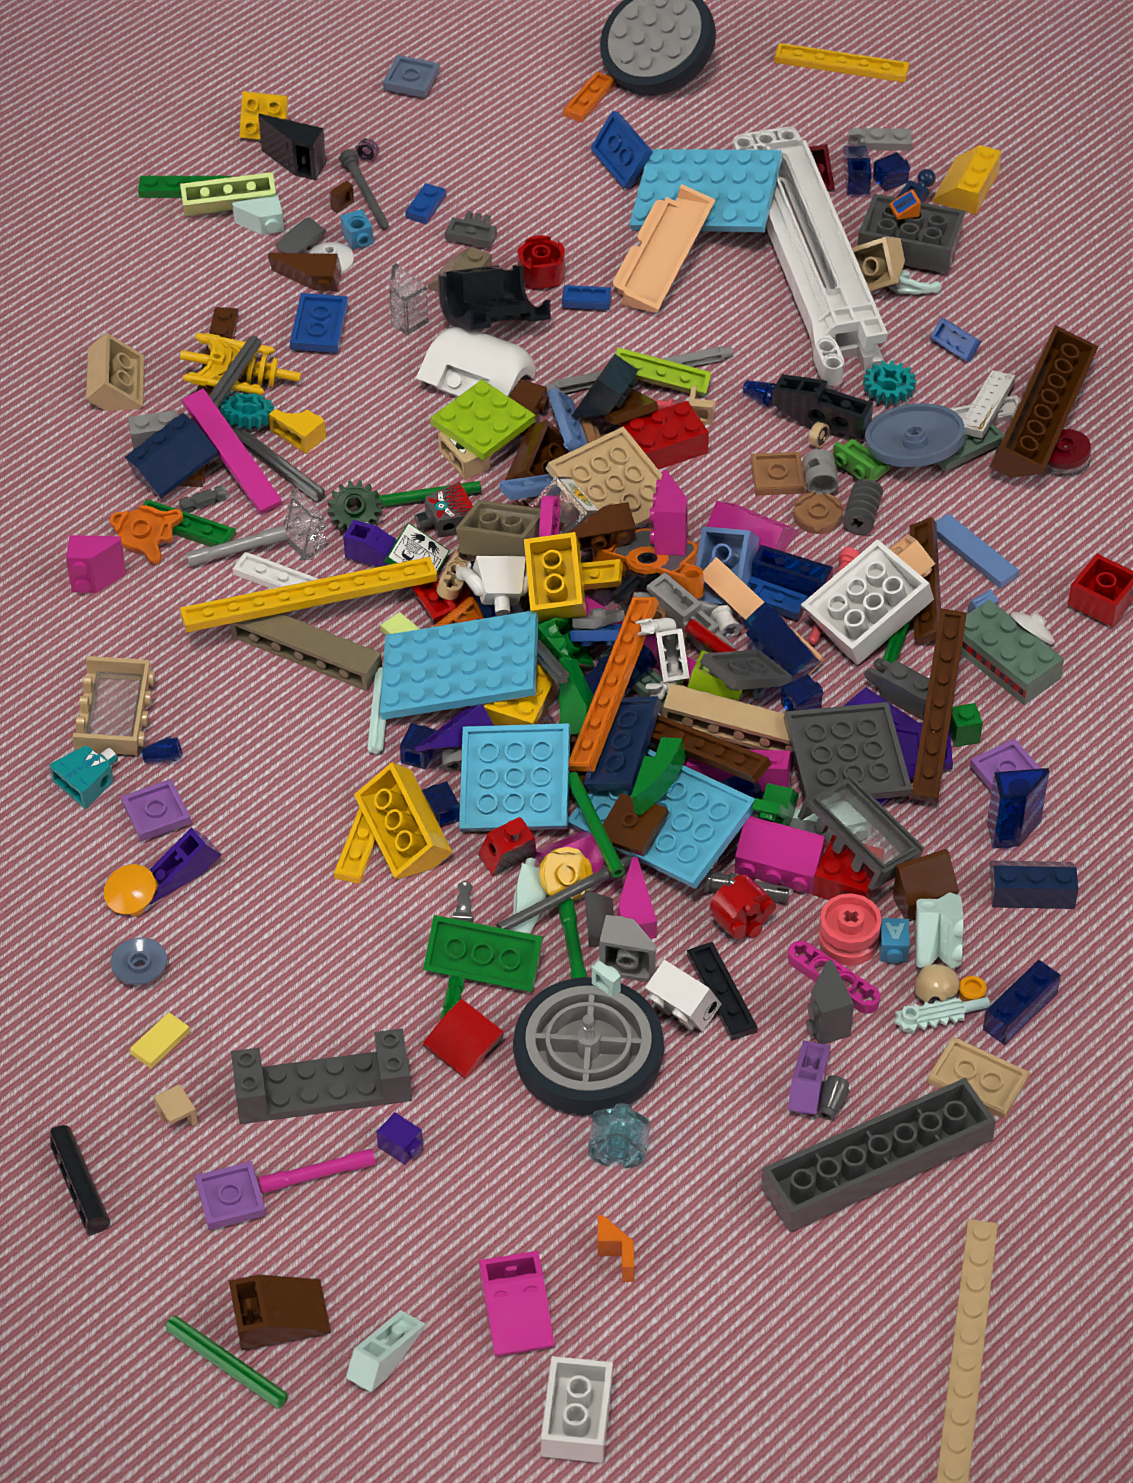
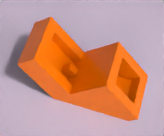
M597 1215L598 1256H621L622 1282H634V1241L604 1215Z

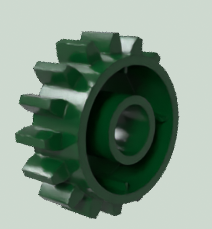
M350 480L348 481V487L345 488L340 484V492H331L333 499L328 500L327 503L330 509L327 511L329 517H332V525L338 524L340 532L347 531L353 519L371 525L379 524L377 516L383 515L380 508L383 504L382 500L378 499V491L372 492L371 484L363 487L361 480L358 481L357 485H353ZM353 506L361 507L357 511H350V508Z

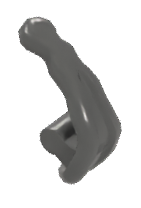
M462 881L458 884V905L456 912H453V918L473 922L474 918L469 898L472 885L468 881Z

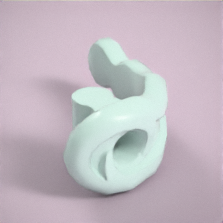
M902 270L897 284L888 286L896 294L913 295L922 293L937 294L942 288L939 281L928 284L909 279L910 272L907 270Z

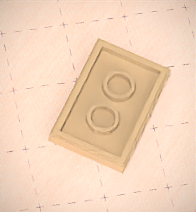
M952 1037L927 1077V1083L941 1089L966 1078L989 1112L1005 1119L1027 1083L1030 1072L958 1038Z

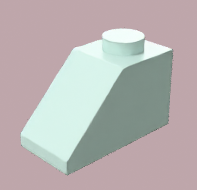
M278 195L232 202L234 222L261 235L284 231L283 213Z

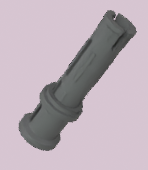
M710 869L707 873L704 892H717L724 884L729 887L735 883L733 878L738 875L736 873H731L730 875L717 873ZM755 881L773 901L783 904L787 903L788 886Z

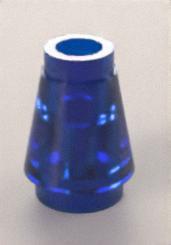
M747 380L743 385V393L765 406H774L772 404V390L776 384Z
M168 736L141 748L145 763L175 762L177 758L182 757V748L178 737L172 738Z

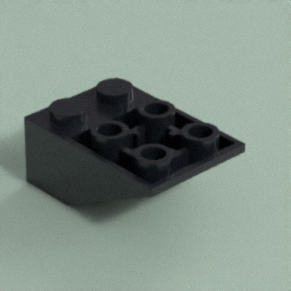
M259 113L261 151L293 175L317 180L326 164L324 129Z

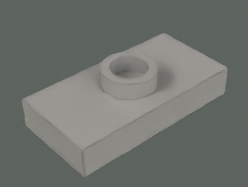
M594 608L590 609V614H586L587 616L573 618L572 622L575 629L594 630L623 621L625 618L624 610Z

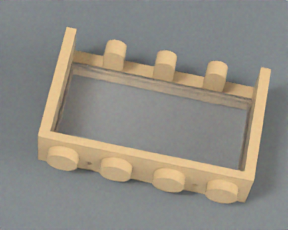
M87 656V676L83 678L84 696H80V716L76 717L77 733H73L74 751L83 746H89L96 753H101L110 748L115 754L135 755V758H138L139 747H144L145 732L142 729L148 726V711L145 710L146 706H151L152 692L149 691V686L154 687L155 671H150V660Z

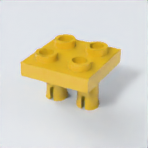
M242 91L239 137L260 139L259 113L287 120L289 96Z

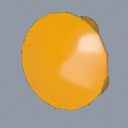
M138 864L124 865L115 870L107 879L104 886V899L108 907L116 913L139 916L153 899L158 888V882L152 872L145 866Z

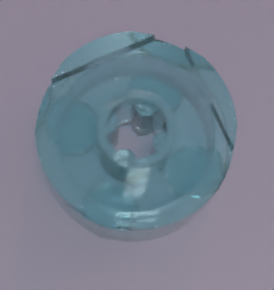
M618 1103L614 1108L595 1111L592 1116L588 1144L589 1156L599 1164L609 1167L610 1162L620 1163V1168L639 1166L644 1162L647 1153L650 1120L638 1112L632 1111V1107L625 1103Z

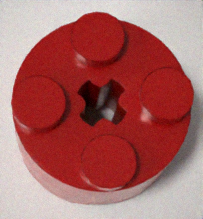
M536 235L527 238L525 244L520 245L517 251L518 265L523 266L525 287L529 290H535L537 288L560 286L565 275V248L560 241L558 243L552 241L551 237L547 235Z
M739 875L733 878L735 883L729 887L724 884L716 892L710 903L709 909L712 911L710 915L733 938L741 939L747 936L754 938L762 931V924L768 916L775 911L776 903L751 877Z

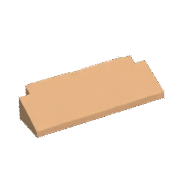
M681 184L676 201L666 197L664 201L657 200L654 203L637 236L638 241L642 243L641 246H632L613 280V287L617 289V294L623 295L622 306L658 313L714 206L715 199Z

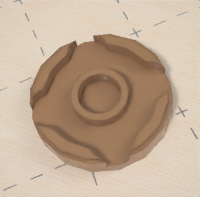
M809 492L802 495L795 502L793 510L794 521L799 528L806 532L814 534L829 533L841 525L843 518L842 503L829 493L823 492V495L816 494V492Z

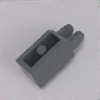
M881 658L876 659L873 663L875 669L868 668L864 673L865 679L880 688L879 693L883 699L923 721L930 679L896 660L890 663Z

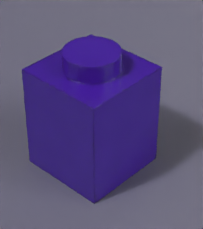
M396 1112L376 1131L378 1148L404 1165L412 1157H417L423 1149L422 1129Z

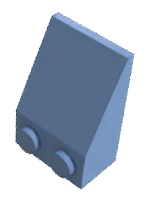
M702 526L696 566L704 571L717 557L747 585L756 563L760 538L749 530ZM704 581V594L697 600L730 606Z

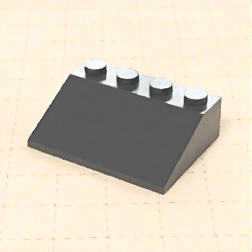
M874 194L859 231L857 246L883 237L900 238L905 258L904 265L911 266L912 268L933 270L938 273H949L965 211L921 202L918 217L897 220L889 207V203L897 198Z

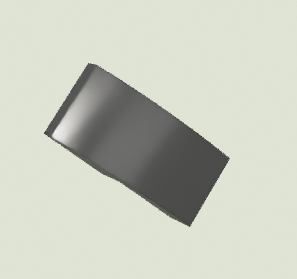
M307 217L287 232L275 246L281 253H303L308 246L312 249L326 233V229Z

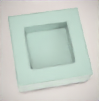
M599 960L592 967V984L614 998L621 992V976L615 968L607 966Z

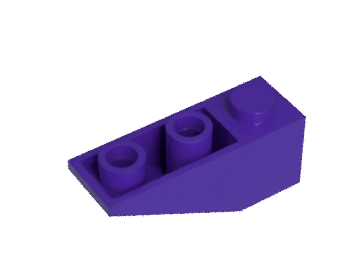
M353 519L343 536L345 558L376 567L389 565L384 560L397 539L375 525Z

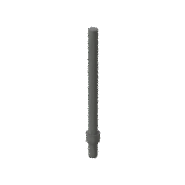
M630 855L620 860L624 870L630 867L633 858ZM605 864L601 870L497 923L496 927L510 930L606 879L612 880L614 877L611 875L607 864Z

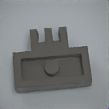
M467 211L464 219L452 217L445 231V239L490 249L497 234V226L489 225L490 215H485L483 220H481L482 214L476 213L473 219V212Z

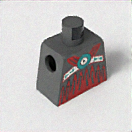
M460 481L426 496L425 512L415 515V522L419 529L432 526L438 537L457 535L456 527L473 507Z

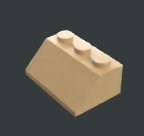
M106 332L88 348L86 400L105 411L141 409L143 407L144 355Z

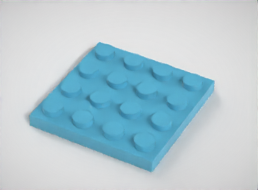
M569 723L463 727L460 831H492L518 817L524 820L530 830L568 829V777L570 771L571 731Z

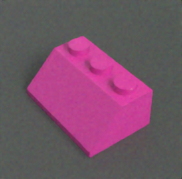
M717 500L706 526L753 532L760 538L757 555L768 560L771 557H781L799 531L733 502Z
M750 816L742 827L735 855L734 873L748 875L751 878L774 885L788 886L798 892L813 894L814 875L824 855L825 836Z

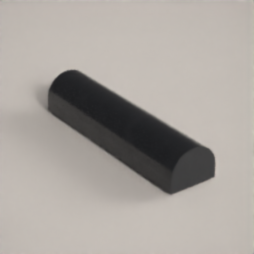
M67 1125L51 1128L50 1148L86 1234L92 1236L100 1233L110 1225V1219L72 1129Z

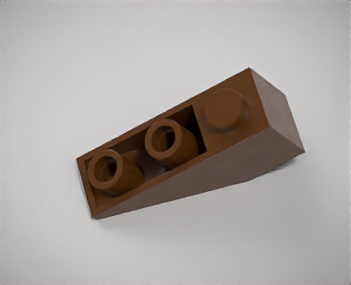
M626 502L603 506L568 533H576L580 544V551L592 548L601 549L609 545H625L634 541L636 525L629 503Z

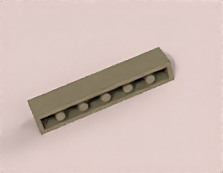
M283 613L230 624L232 638L365 691H368L373 684L376 672L382 667L381 653L373 648L364 647L350 639L341 638L327 630H321L304 621L288 617Z

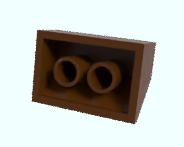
M547 419L526 430L505 480L549 474L545 469L547 464L569 453L564 446V440L559 430ZM539 496L528 497L529 499L539 501Z

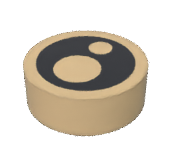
M821 422L815 423L809 434L810 445L818 448L823 447L829 435V426Z

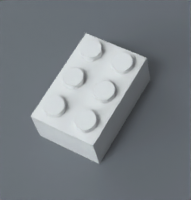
M551 1357L541 1434V1457L603 1463L613 1382V1362Z

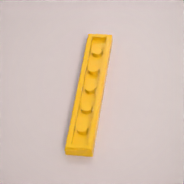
M784 43L778 44L774 56V63L902 83L906 82L910 66L909 62Z

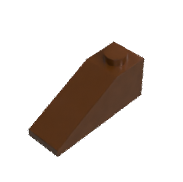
M268 253L272 271L313 290L324 292L338 291L342 269L338 254Z

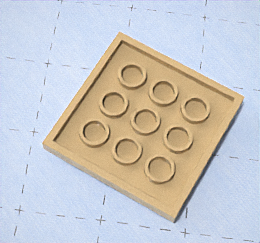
M624 427L547 464L545 469L585 519L603 506L628 502L636 528L650 522V508L653 507L656 481L661 480L662 474ZM560 479H572L598 510H586Z

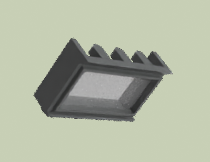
M851 775L810 799L806 797L797 816L800 820H803L815 813L818 816L814 826L815 832L821 835L830 828L837 835L833 844V850L839 854L846 850L848 846L856 854L851 864L852 869L855 872H859L867 865L875 873L868 886L871 891L895 878L897 864L921 857L925 849Z

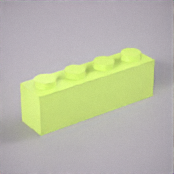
M273 172L180 184L185 216L232 211V202L276 196Z

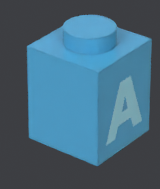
M882 918L879 941L880 962H908L910 948L909 919Z

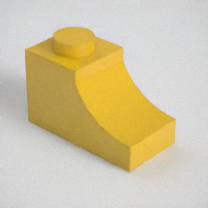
M274 409L269 413L270 431L305 454L326 439L325 420L309 410L301 413H285Z

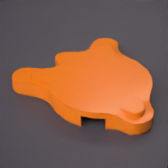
M139 505V509L131 512L126 510L113 513L110 517V524L116 530L117 536H121L122 546L133 553L145 555L152 565L161 563L163 558L159 545L173 541V528L184 519L182 511L179 509L159 511L154 507Z

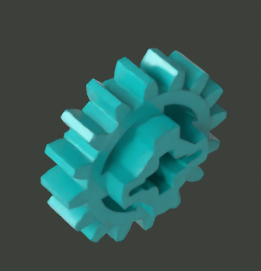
M883 360L880 366L874 363L872 364V369H866V375L863 377L864 392H868L869 399L876 397V403L882 400L885 401L887 406L889 402L898 405V400L907 402V396L913 397V391L916 389V375L911 373L910 367L904 369L902 362L894 365V360H891L890 364H886Z
M234 392V396L227 395L221 404V414L226 421H229V425L237 424L238 428L247 426L248 429L252 427L259 429L261 424L267 426L269 423V413L274 410V405L271 404L270 399L265 400L264 395L259 396L255 393L249 395L245 392L243 394Z

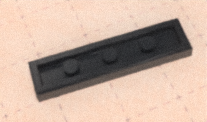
M713 941L688 949L687 957L700 982L710 988L722 1004L716 1013L730 1040L733 1041L757 1033L758 1026Z

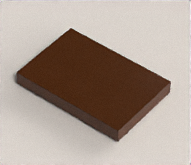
M632 389L619 409L613 407L609 414L600 415L599 417L617 425L655 412L659 408L657 401Z

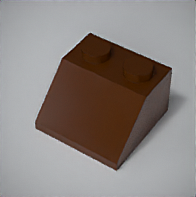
M947 848L896 865L893 900L904 919H909V922L916 920V902L918 899H939L949 892L958 895L959 888Z

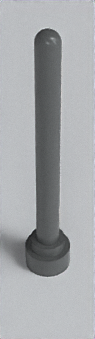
M353 149L344 150L339 156L343 168L351 171L380 228L383 230L388 229L389 223L358 167V155Z

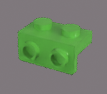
M851 439L845 445L839 442L833 445L836 465L853 474L858 480L869 479L876 481L889 471V464L875 459L866 447L854 439Z

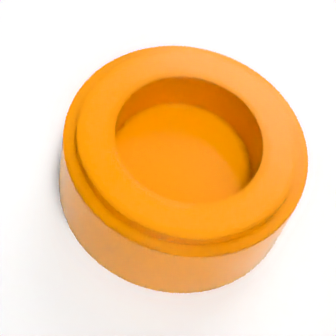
M967 976L960 981L958 995L963 1002L986 997L987 985L983 979L977 976Z

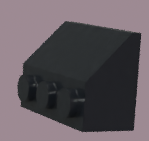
M614 354L572 416L576 419L607 415L613 407L619 409L638 381L634 378L638 369Z

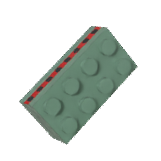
M990 599L966 615L961 655L1023 705L1061 679L1064 658L1038 637L1023 628Z

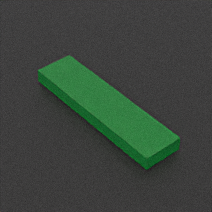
M149 499L143 504L154 507L159 511L175 509ZM182 511L183 521L173 528L174 535L209 547L230 542L236 536L235 528Z

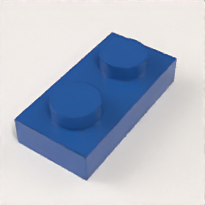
M425 183L405 211L406 219L427 225L445 199L446 189Z

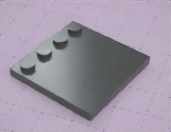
M888 702L786 711L783 718L804 801L806 797L810 799L847 779L849 775L861 784L874 799L911 795L912 787Z

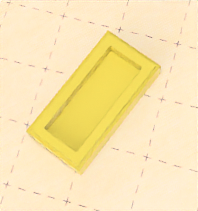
M168 1012L130 1048V1053L152 1069L190 1033V1027Z

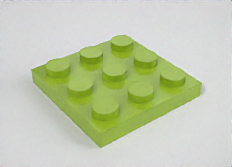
M481 379L430 417L432 426L484 461L535 423V414Z

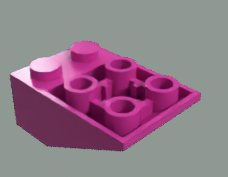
M663 470L661 480L656 481L653 507L650 508V522L653 523V529L650 531V544L655 545V554L685 556L688 545V499L669 472Z
M532 1251L479 1260L480 1282L495 1357L555 1347L539 1252Z

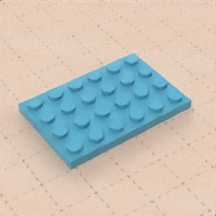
M651 149L653 153L645 164L629 223L631 230H640L657 200L664 201L667 197L676 201L680 186L683 184L715 199V204L700 231H765L783 158L781 150Z
M526 611L385 635L380 715L382 719L535 696L539 618L536 612Z
M648 749L646 756L655 757L656 752ZM683 765L674 783L655 803L667 807L669 814L645 856L615 847L614 849L626 855L638 857L640 862L696 889L753 813L754 798ZM633 789L593 790L588 792L602 824L620 793L631 796ZM577 806L568 818L569 827L579 832L591 833L579 806Z

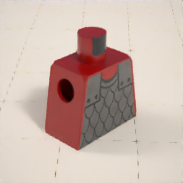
M518 817L490 831L478 855L490 874L494 876L533 856L536 851L535 837L524 820Z

